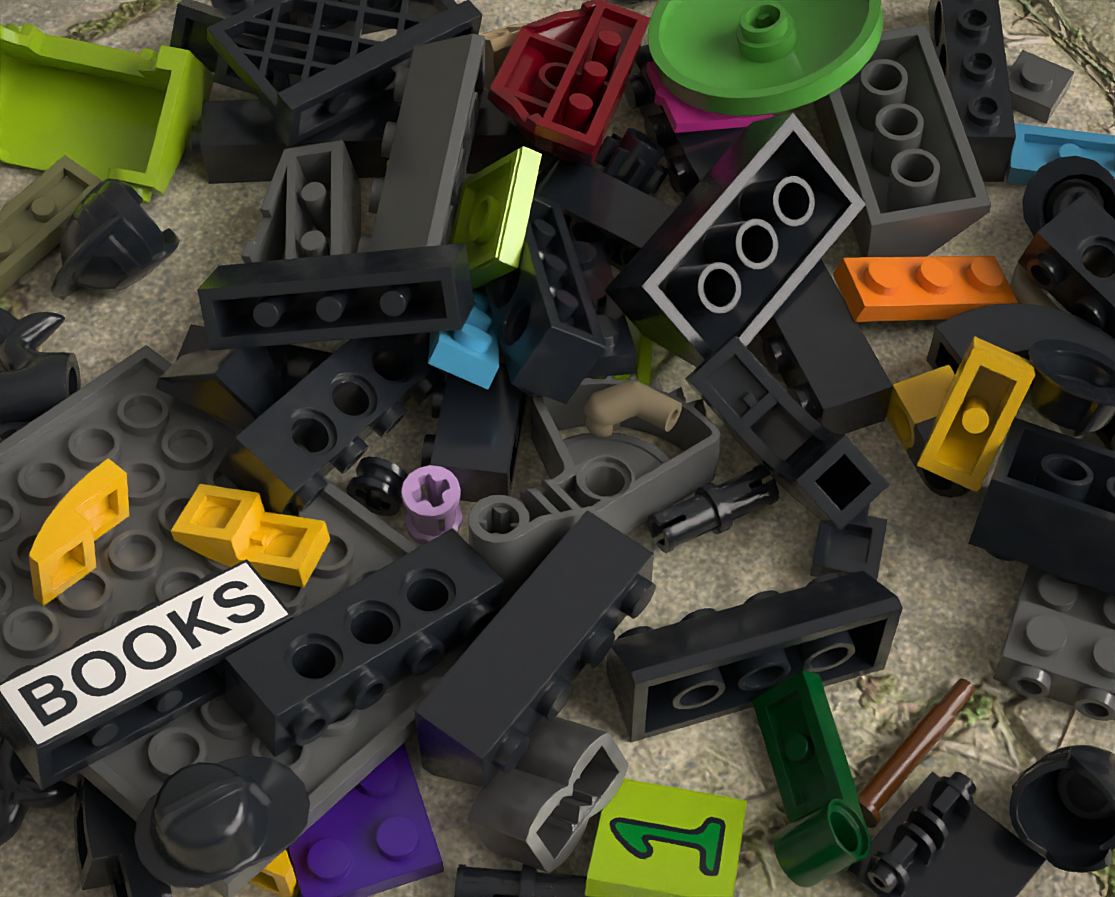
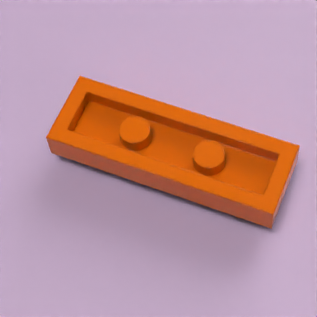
M995 256L843 258L833 272V276L854 322L950 319L964 312L984 306L1018 303Z

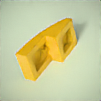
M109 458L89 472L65 495L46 519L34 541L29 554L34 599L42 606L96 568L94 541L129 517L127 473Z
M199 484L171 529L175 541L209 559L228 567H232L247 559L262 578L302 588L305 587L331 540L325 521L265 512L260 494L257 492Z

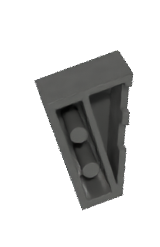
M343 140L284 149L260 208L263 215L254 241L247 240L242 251L241 258L244 263L357 253L361 238V184Z

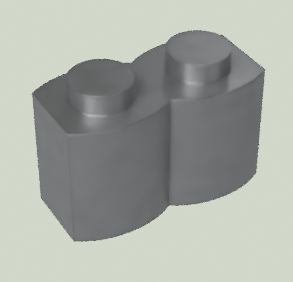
M543 717L528 735L530 737V744L521 760L510 772L504 773L499 771L487 786L481 789L470 809L467 819L489 851L547 873L559 867L571 855L584 834L589 818L600 812L612 800L620 788L629 763L609 732L560 717H555L552 720Z

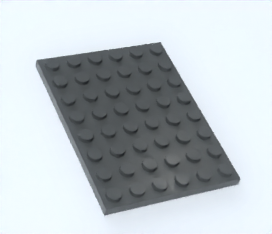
M147 345L0 443V682L6 680L9 675L21 667L36 665L72 647L76 641L85 635L95 632L100 633L134 616L149 603L164 601L196 585L209 573L224 571L230 568L174 540L171 529L199 484L239 490L217 467L235 437L243 429L156 389L159 377L173 364ZM109 458L127 473L129 517L94 541L96 568L42 606L34 599L29 554L34 541L46 519L65 495L89 472ZM325 477L324 479L329 483L328 486L307 509L300 512L293 505L284 513V515L326 522L331 540L308 582L302 588L264 579L291 612L293 619L418 548ZM466 641L446 653L425 674L419 676L412 674L390 687L382 698L371 707L364 710H357L355 708L331 723L326 731L315 741L302 746L296 744L276 757L271 754L227 702L224 693L78 772L137 822L140 813L149 799L159 791L168 777L182 767L198 762L218 763L226 759L245 755L271 758L291 768L305 785L310 801L307 826L301 833L302 835L417 731L414 710L472 643ZM306 677L309 679H319V677ZM278 855L239 871L222 881L210 884V886L223 897H233Z

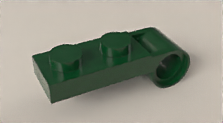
M802 670L753 699L752 703L789 822L788 825L775 833V855L787 877L796 885L808 888L866 858L869 855L871 843L858 802L860 799L820 675Z

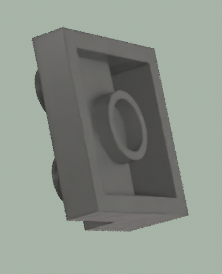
M1028 565L993 679L1009 684L1015 692L1031 698L1047 697L1074 706L1078 712L1088 718L1100 721L1115 720V596L1081 583L1070 584L1062 582L1053 577L1049 572Z

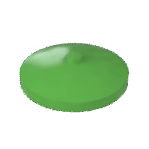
M659 0L649 22L648 45L659 79L681 101L693 107L723 115H766L798 108L814 102L852 79L875 52L881 39L884 18L881 0Z

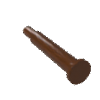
M963 678L958 679L941 701L934 703L860 789L858 792L860 800L858 802L868 828H875L881 821L879 811L955 722L954 716L975 692L974 686L969 681Z

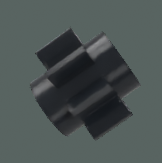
M628 128L622 138L615 133L611 137L607 135L595 159V162L604 166L602 172L650 196L652 193L655 194L669 173L667 168L659 164L665 149L649 136L633 128Z

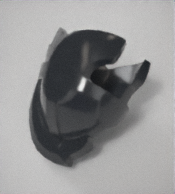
M107 179L99 183L86 195L72 213L63 229L60 246L62 267L54 278L51 293L54 297L64 300L67 296L81 288L107 292L127 288L147 276L170 257L179 245V238L170 228L163 232L160 230L151 216L140 206L143 198L133 187L118 179Z
M1092 745L1065 746L1046 754L1039 761L1016 776L1012 785L1013 792L1010 798L1009 813L1012 826L1023 844L1035 852L1045 855L1048 862L1055 868L1067 872H1094L1102 870L1113 863L1111 853L1115 849V754L1113 752Z

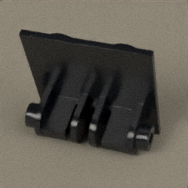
M932 771L870 842L869 855L851 865L846 872L876 897H1017L1045 863L1046 859L1023 844L1016 835L974 804L972 795L977 789L969 777L961 772H954L950 777H939Z

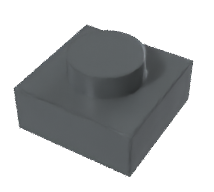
M1022 50L1008 71L1013 110L1047 124L1069 89L1074 71Z

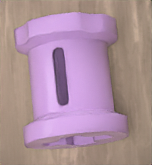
M429 465L418 468L410 473L403 482L401 492L404 507L408 510L405 517L408 535L414 542L425 544L452 528L458 533L463 525V516L459 506L461 490L458 479L451 471L440 466ZM426 484L427 495L422 496L421 486ZM439 519L444 521V528L442 530H439Z

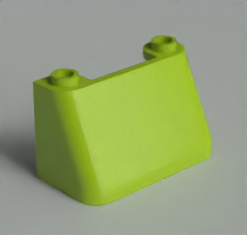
M0 23V163L45 172L65 155L102 181L118 179L127 183L143 198L141 204H150L152 196H164L190 142L192 126H197L202 116L203 101H209L214 83V75L189 50L161 45L159 54L153 49L143 47L141 53L45 34L35 25L23 23L22 27L14 24H6V27H4Z

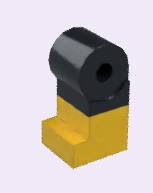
M946 365L892 384L893 390L886 417L925 485L939 496L953 498L966 494L970 489L917 466L946 392L955 376L950 365Z

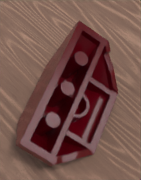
M590 0L582 3L581 8L578 10L558 12L521 27L489 89L487 99L536 148L555 154L562 160L577 162L592 168L622 98L651 18L604 0Z

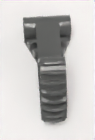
M632 374L628 379L638 381L636 374ZM605 376L603 379L585 378L567 404L544 396H531V439L550 479L542 480L541 486L538 488L522 489L519 499L506 495H491L480 499L472 506L468 515L469 545L504 580L501 609L587 510L623 534H626L645 523L650 514L661 512L693 494L697 490L696 488L714 480L716 465L719 463L721 451L719 443L720 431L706 417L703 399L687 403L682 387L667 393L663 391L658 378L648 387L682 403V410L674 427L667 432L636 416L620 422V427L647 432L674 444L684 451L671 459L654 445L626 434L613 432L611 436L599 437L592 433H583L562 440L559 433L560 430L585 426L586 414L584 406L594 392L626 381L615 380L613 376Z

